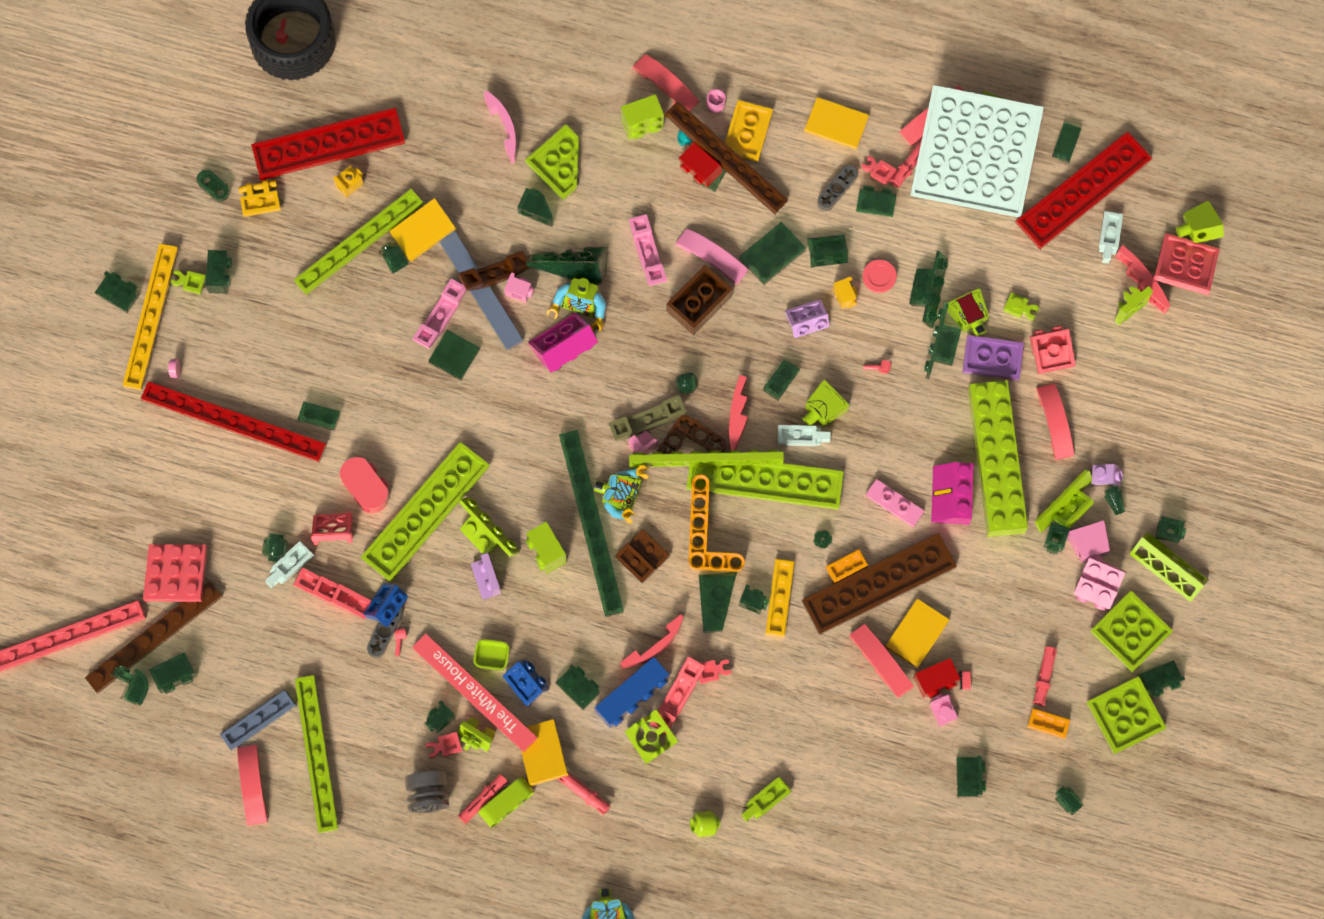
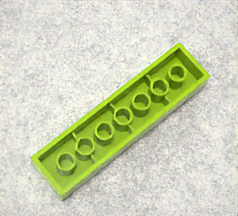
M1008 380L970 384L967 391L987 537L1025 534L1028 524Z

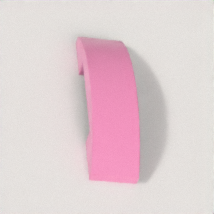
M485 91L484 100L490 114H499L509 139L504 140V146L512 164L516 160L517 152L513 123L502 103L491 93Z
M647 214L630 218L631 232L648 285L652 286L667 282Z
M686 229L676 242L677 246L689 254H695L722 272L724 277L736 285L739 284L748 271L742 263L727 251L689 229Z
M450 279L425 323L421 324L412 338L413 341L428 349L435 343L466 293L464 285Z

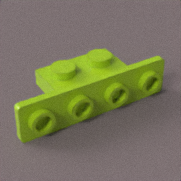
M1085 469L1080 473L1072 484L1066 487L1062 494L1056 500H1053L1043 513L1038 515L1035 524L1039 532L1042 533L1054 520L1066 529H1069L1094 504L1093 499L1082 492L1092 482L1090 471Z
M467 497L459 501L461 506L471 515L461 526L460 530L482 554L488 553L489 555L497 545L510 557L520 552L516 548L515 542L504 535V531L491 521L487 513L482 512L475 500Z

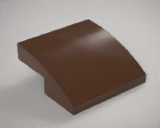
M642 529L630 543H627L616 554L615 558L641 583H644L671 555Z

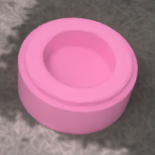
M170 359L168 370L171 378L180 377L181 365L179 359Z

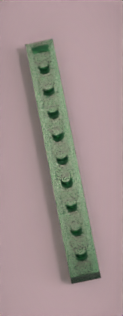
M578 430L559 434L604 615L609 617L622 614L624 610Z

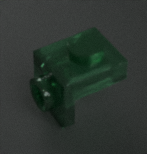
M387 243L379 251L380 256L383 257L392 274L409 265L396 243Z

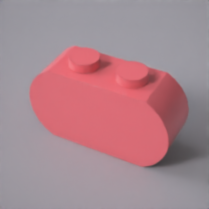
M361 457L350 458L340 469L342 483L364 512H380L387 506L389 501L388 483L383 477H378L376 474L378 470L372 462L368 464Z

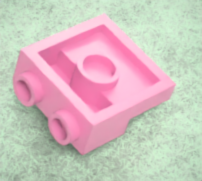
M1089 556L1075 588L1074 595H1077L1076 598L1081 602L1087 603L1089 600L1095 603L1094 606L1100 610L1110 609L1126 571Z

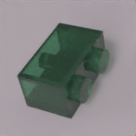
M185 652L149 669L161 694L171 693L176 690L175 687L181 684H190L194 681L193 678L197 677Z

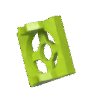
M1131 286L1129 287L1131 295L1126 291L1123 292V300L1126 304L1118 303L1119 312L1114 320L1118 325H1121L1148 303L1153 293L1149 286L1142 292L1138 288Z
M657 709L624 731L646 764L679 742ZM647 722H656L661 727L657 730L650 729ZM642 727L645 732L644 739L638 742L637 733L639 728ZM649 731L656 732L657 740L655 742L647 740L646 735ZM665 731L666 741L662 746L659 739L660 734ZM647 743L653 744L657 751H647L642 747Z

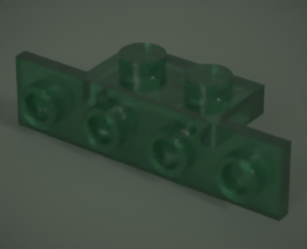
M936 252L933 269H916L909 301L911 306L925 307L922 322L930 329L934 328V323L937 320L938 304L941 302L940 294L945 282L944 275L948 268V259L941 252Z
M945 303L943 309L939 308L937 319L940 320L939 326L935 325L932 335L936 337L935 343H930L928 354H931L930 361L926 360L924 371L927 372V379L930 378L934 362L949 366L953 365L962 329L943 325L949 303Z

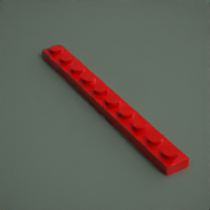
M149 381L141 396V400L318 463H320L327 446L326 443Z

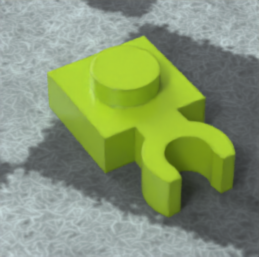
M178 270L173 272L175 276L180 277L177 281L171 280L173 286L183 285V291L202 295L207 279L206 275L187 271L185 276Z
M1011 292L1003 311L1018 318L1025 314L1027 319L1034 321L1036 316L1032 315L1030 311L1038 312L1039 307L1037 305H1027L1028 299Z

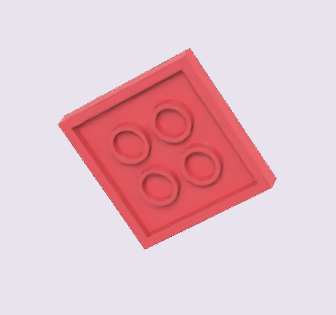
M1165 233L1153 280L1209 295L1220 248L1202 243H1194L1192 240Z
M149 544L143 600L145 602H202L208 548L206 544Z

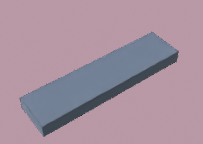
M284 689L222 732L220 736L229 749L233 751L296 707V704Z

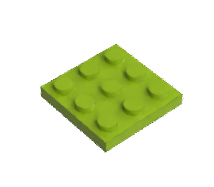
M1130 591L1090 632L1133 673L1173 630L1140 598Z
M1139 676L1086 702L1114 755L1167 729Z

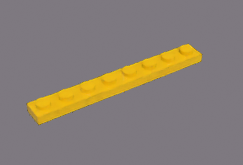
M159 243L123 380V387L137 390L143 389L179 250L178 247Z

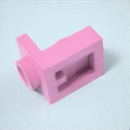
M940 694L932 698L933 702H931L930 708L939 727L958 718L950 702L949 694L946 696Z

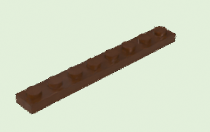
M679 101L665 113V116L719 163L725 171L774 215L788 202L787 198Z
M209 581L203 587L202 602L180 603L92 671L85 679L97 694L220 600L222 595Z

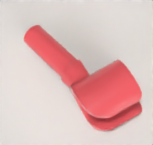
M282 18L280 29L276 32V41L285 44L288 38V34L284 33L285 18Z
M882 360L880 365H864V370H879L884 374H887L891 368V362L887 360Z
M405 628L395 631L396 656H400L401 639L407 638Z

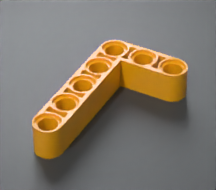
M697 475L692 481L689 566L696 571L739 572L745 564L742 555L737 553L706 552L709 480L705 475ZM697 480H704L706 483L705 488L698 489L695 486ZM703 499L705 506L697 508L694 505L695 500ZM696 518H701L704 520V525L698 528L694 526L693 521ZM700 537L704 543L702 546L696 547L693 545V539ZM693 557H701L703 563L700 566H694L691 561ZM719 557L722 560L721 566L714 567L711 564L712 558ZM733 558H738L741 561V566L734 568L731 566L730 561Z

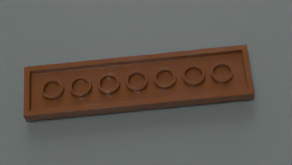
M937 533L802 599L801 602L818 634L821 635L956 569L957 565L940 533Z

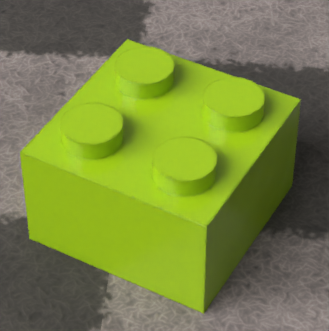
M656 94L621 106V122L628 140L640 139L644 134L650 132L657 133L663 128L664 113Z

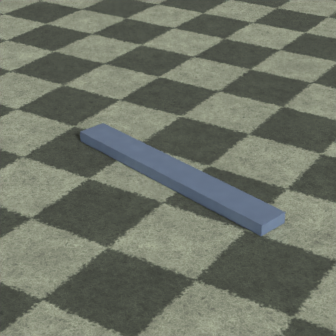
M455 231L439 242L458 273L474 267L476 270L478 269ZM490 287L470 291L506 351L523 342L522 337Z

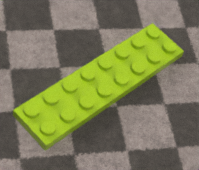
M459 442L364 552L361 559L391 583L459 504V501L466 496L490 468V465L462 442Z
M786 463L778 465L689 466L686 490H692V481L695 476L705 475L709 480V493L839 510L844 471ZM700 479L695 482V486L698 489H703L706 483Z

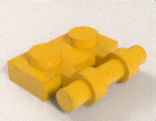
M262 180V183H246L245 186H239L240 194L247 193V196L240 197L244 217L281 210L278 192H270L271 188H277L276 180ZM264 190V193L253 195L254 191Z

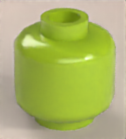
M713 811L696 812L693 818H690L691 832L695 833L697 837L714 836L717 833V829L720 828V819Z

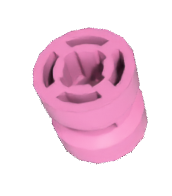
M714 89L708 93L707 108L710 112L720 113L723 111L726 99L723 91Z

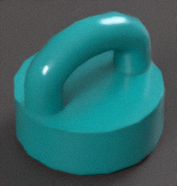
M679 129L677 135L678 144L685 146L693 143Z

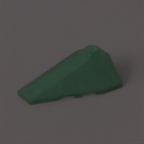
M608 247L583 248L584 251L572 252V249H569L557 255L555 252L531 254L526 261V266L571 280L573 278H586L589 283L598 285L602 283L606 276Z

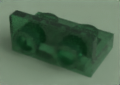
M868 185L859 188L856 212L893 217L896 202V193H893V189L882 188V191L874 190L875 187Z
M844 234L807 239L811 267L848 263V249Z
M105 271V278L95 291V294L128 313L140 296L137 286L130 281L127 283L122 281V278L115 272L109 273Z
M1174 660L1138 674L1149 696L1153 695L1154 698L1164 694L1166 689L1171 688V691L1182 687L1181 683L1186 680L1184 676H1181Z
M571 664L569 669L555 684L584 711L600 695L599 685L592 679L589 681L584 676L586 673L578 665L574 667Z
M982 756L956 758L957 798H981L983 792H986V781L982 780V773H985V761H982Z

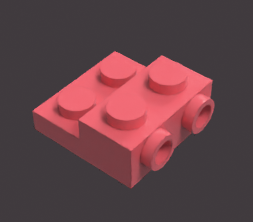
M1063 326L1052 327L1050 332H1045L1042 329L1033 331V335L1029 336L1038 374L1076 366L1069 329H1063Z

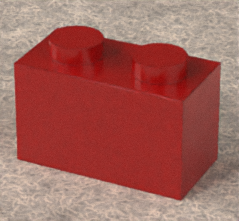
M694 142L678 157L681 164L680 168L687 174L690 172L693 175V179L699 185L703 184L708 187L723 172L720 164Z
M951 658L915 673L913 677L922 697L928 696L929 699L939 695V691L945 688L949 691L957 687V683L960 681Z

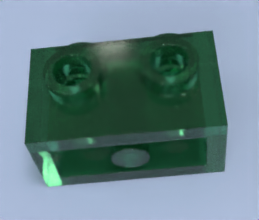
M208 250L205 285L208 293L227 294L228 286L231 285L229 268L232 267V257H229L227 250Z

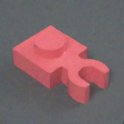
M871 156L867 157L871 165L862 164V169L865 172H871V178L885 186L897 172L896 168L882 160L877 164Z
M715 660L701 663L706 667L699 678V682L701 685L719 680L718 674L730 675L732 673L731 670L725 671L723 669L724 665L729 664V660H723L719 665L715 664Z
M457 732L438 737L439 743L437 744L434 742L426 744V748L433 747L435 749L433 753L428 754L429 758H435L440 752H442L443 757L462 752Z

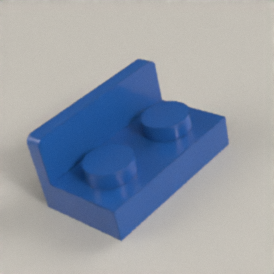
M383 583L363 615L368 619L377 620L383 626L388 627L408 598V595L397 585Z
M527 660L518 661L503 675V678L526 706L532 704L542 693L549 690L547 681L537 674L534 665Z

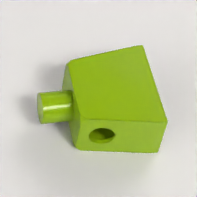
M1209 200L1183 214V225L1176 227L1179 238L1189 235L1194 243L1224 237L1223 223Z

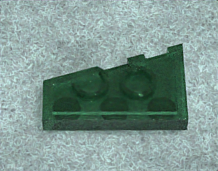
M737 572L698 575L703 633L723 632Z

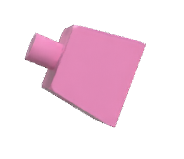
M1104 520L1069 531L1067 534L1068 541L1082 563L1087 562L1089 556L1103 561L1102 556L1107 555L1110 551Z

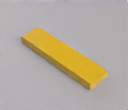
M775 558L765 635L785 637L795 561Z

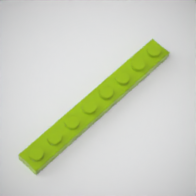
M410 189L294 279L295 284L307 296L423 205V201Z
M771 449L767 452L749 450L747 453H741L739 450H731L729 453H721V451L717 450L710 451V453L692 451L691 454H683L681 451H674L671 454L653 452L649 455H644L643 452H635L633 455H629V468L639 467L640 465H645L646 467L783 464L784 453L779 452L777 449Z
M315 676L295 678L318 833L338 830Z

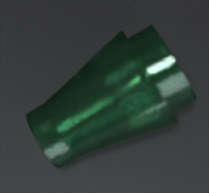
M1119 486L1105 490L1104 498L1113 510L1114 515L1126 512L1122 490L1119 489Z

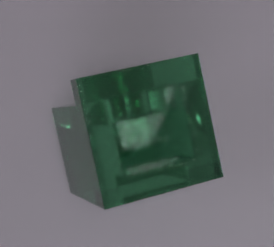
M1161 516L1158 521L1155 538L1179 543L1185 537L1186 528H1183L1185 521ZM1167 530H1173L1174 534L1168 533Z
M1051 522L1043 545L1044 548H1047L1046 551L1055 555L1058 552L1062 553L1070 528ZM1052 539H1057L1058 543L1052 542Z
M746 584L739 601V607L760 615L762 609L766 611L770 600L766 599L767 596H764V593L760 590H749L750 586Z
M442 700L439 702L440 707L438 709L435 707L427 714L428 718L424 724L431 732L433 730L437 733L441 732L455 719L454 713Z

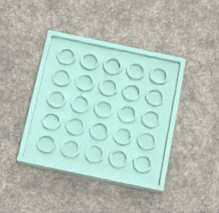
M933 85L910 196L1020 218L1044 107Z

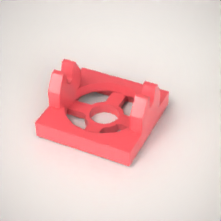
M352 513L313 515L311 538L314 545H319V541L347 540L348 543H353ZM336 524V526L329 527L327 525ZM338 528H346L344 531L334 532ZM319 529H325V530H328V532H321V533H320V532H319Z

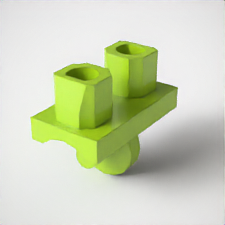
M471 717L466 722L463 720L458 734L462 736L461 741L466 743L464 748L466 751H469L472 747L475 750L481 748L488 752L491 748L495 731L489 727H486L483 732L479 731L477 728L480 722Z

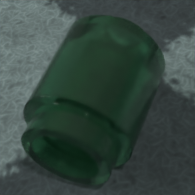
M1062 786L1055 793L1057 795L1055 800L1071 815H1074L1084 806L1081 802L1082 799L1070 786L1067 788Z

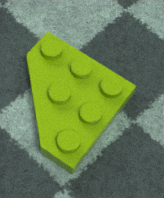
M566 124L525 160V163L563 201L577 189L579 137Z

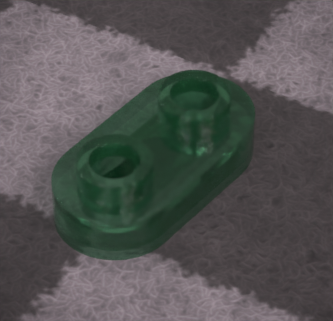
M202 170L198 173L196 180L199 187L215 201L222 202L229 197L230 191L227 184L212 171ZM209 179L210 182L204 183V180ZM219 191H223L222 195H218L217 193Z

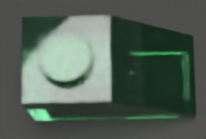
M526 188L517 207L518 214L553 227V216L544 195L537 189Z

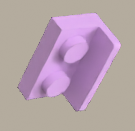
M821 299L785 310V315L792 328L794 338L829 327L828 313Z
M488 553L481 555V560L471 563V567L481 597L485 600L500 595L501 592Z

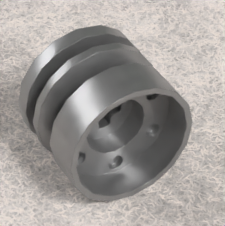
M426 771L405 776L406 791L415 792V794L407 797V801L411 802L408 805L409 812L432 813L449 807V801L442 800L448 797V793L439 791V789L447 787L446 772Z

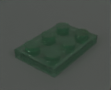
M781 221L742 253L739 259L765 285L806 251V247Z

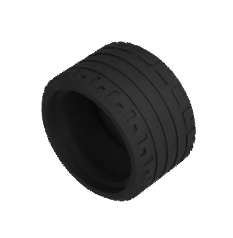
M255 0L251 3L246 14L245 31L254 59L264 71L275 78L292 81L295 79H305L308 76L311 77L313 74L318 73L321 68L325 67V64L329 62L330 57L333 55L335 32L330 11L324 0ZM284 12H302L310 15L320 24L318 35L312 44L296 53L288 54L273 51L261 41L265 26L275 16Z

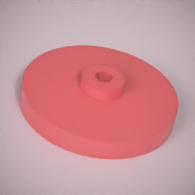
M874 260L866 265L862 278L864 285L870 291L885 293L894 286L897 274L895 268L889 262Z

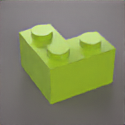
M547 522L526 533L527 539L525 542L530 550L534 549L536 552L535 562L540 571L544 570L547 575L567 563L566 554Z

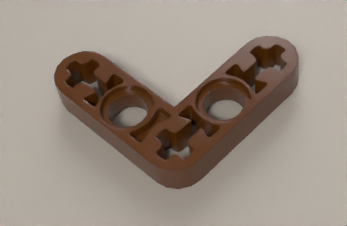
M681 416L677 419L656 452L665 453L667 447L670 449L668 454H671L672 450L679 451L688 438L708 451L717 450L722 453L725 450L726 442L723 437L691 417ZM687 421L688 426L692 429L693 426H696L692 432V435L689 434L691 432V429L685 427L684 429L681 428V422L685 423ZM699 430L706 433V437L702 440L697 439L695 436ZM677 436L680 439L679 444H670V437ZM709 436H712L711 441L714 443L720 441L721 448H713L714 444L710 441L707 445L706 442L709 440Z

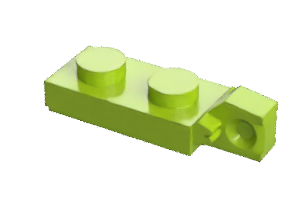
M779 776L749 800V803L746 804L748 809L741 814V817L745 822L753 816L756 819L762 817L791 794V789Z

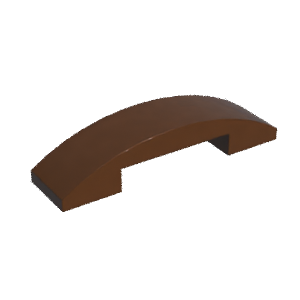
M520 251L508 255L505 260L477 270L474 267L460 272L458 277L466 291L478 290L508 280L511 273L517 276L531 268V264L525 253Z

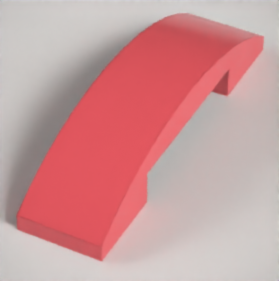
M645 54L633 66V69L643 78H648L673 100V104L679 101L691 111L699 103L696 96L672 72L650 56Z
M1051 384L1037 387L1040 405L1043 407L1051 436V446L1055 460L1074 456L1067 417L1056 385Z
M680 614L666 626L668 635L641 656L635 650L620 662V667L622 669L634 668L660 655L679 633L683 623V616Z
M689 656L661 707L658 709L670 729L706 667ZM651 722L649 724L656 729L661 727V725L656 722Z
M257 744L238 747L239 775L247 825L267 823Z

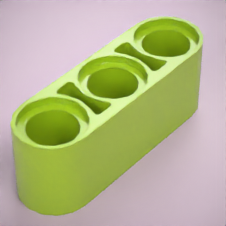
M520 777L487 803L478 814L490 828H493L529 799L535 791L523 777Z

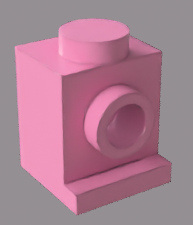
M511 273L504 290L506 296L526 303L528 297L532 298L535 287H532L527 279L522 277L517 279L515 274Z

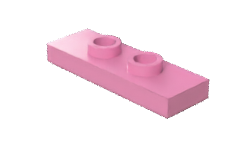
M877 479L865 495L913 528L924 513L923 509Z

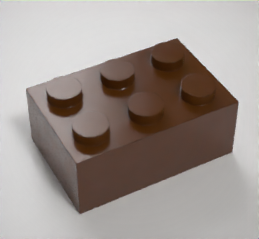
M704 265L666 303V311L692 335H695L732 297L733 289L709 267Z

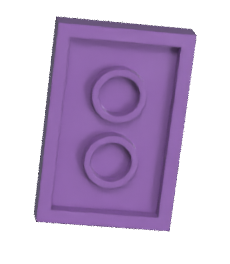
M967 335L962 373L1019 381L1024 343Z

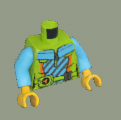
M573 278L571 284L566 283L558 288L553 299L554 304L549 306L547 316L550 311H554L556 313L554 319L557 318L560 311L559 305H561V308L592 318L596 317V320L591 325L592 331L596 325L599 326V332L604 328L602 318H604L606 301L599 293L597 285L589 283L586 278Z
M645 465L611 474L608 483L596 481L594 491L604 494L602 503L613 518L626 520L629 524L632 523L629 517L631 515L636 516L633 508L641 487L640 477L644 479L649 477L647 474H644L646 470H650Z
M600 889V901H593L592 906L586 908L581 918L635 919V916L627 904L621 903L620 899L612 900L611 889Z

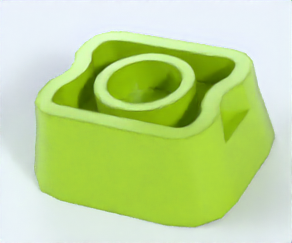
M479 640L475 646V666L482 669L504 670L508 663V644L501 641Z

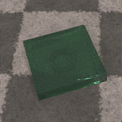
M447 330L428 363L462 381L479 353L480 347Z

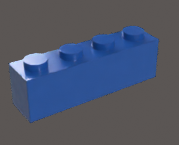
M653 657L595 706V712L609 728L619 726L624 721L623 717L626 714H633L639 708V703L643 700L645 702L654 695L653 691L657 688L662 689L668 684L669 673Z

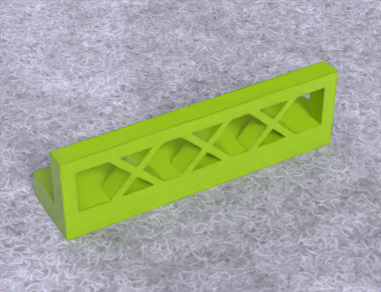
M1148 531L1130 552L1132 557L1190 602L1209 580ZM1142 546L1148 551L1149 557H1142L1136 551ZM1153 560L1162 561L1164 569H1157L1154 566ZM1169 572H1176L1179 575V581L1171 580ZM1184 584H1191L1196 588L1192 595L1185 591Z

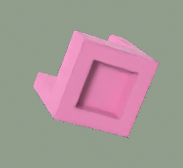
M645 431L637 438L634 435L628 439V445L634 452H643L646 455L658 446V440L656 438L653 439Z

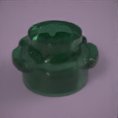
M817 531L814 534L813 542L817 547L825 549L832 543V537L828 531Z

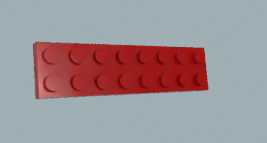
M392 108L253 143L251 146L261 181L405 144V139L397 110Z
M1127 131L1018 218L1015 223L1041 250L1151 162L1152 157Z

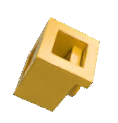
M351 165L338 176L335 175L333 177L334 184L346 198L364 184L362 172L357 167L353 169Z
M851 276L833 283L832 290L841 309L845 307L852 308L857 305L856 296H858L855 286H851Z

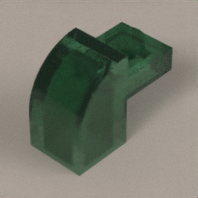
M123 666L113 668L110 676L127 683L121 698L136 706H141L149 688L145 674L139 669H134L133 673L129 674L130 670Z

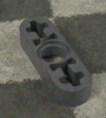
M845 166L823 190L817 201L819 209L822 211L831 210L855 183L858 171L854 166ZM846 172H847V173L853 172L852 177L849 176V177L846 179V183H845L843 180H844L845 177H846ZM835 184H840L843 190L835 192L832 187ZM831 194L832 197L829 200V204H822V199L826 200Z
M401 608L397 613L398 616H395L392 621L394 626L391 624L388 626L390 628L388 636H381L379 634V630L384 626L380 622L378 623L367 645V651L371 657L380 658L384 655L402 619ZM378 637L380 640H382L379 645L381 651H376V653H373V649L371 647L377 646L379 641L375 638Z

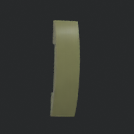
M680 395L662 401L660 405L630 417L625 416L609 423L615 441L660 427L687 412Z

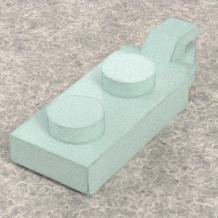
M1104 211L1099 241V252H1103L1102 263L1109 264L1111 255H1116L1123 219V214Z
M778 425V445L820 446L821 442L831 441V432H821V428L816 426Z
M299 541L272 566V569L269 571L272 575L265 580L266 584L271 589L279 582L283 584L303 567L314 554Z

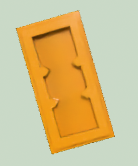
M857 549L825 566V569L835 584L869 565L860 549Z
M1032 708L1027 728L1065 739L1071 719Z

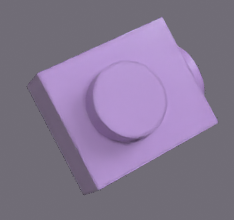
M1115 464L1093 465V485H1114L1115 487H1120L1123 480L1121 468Z

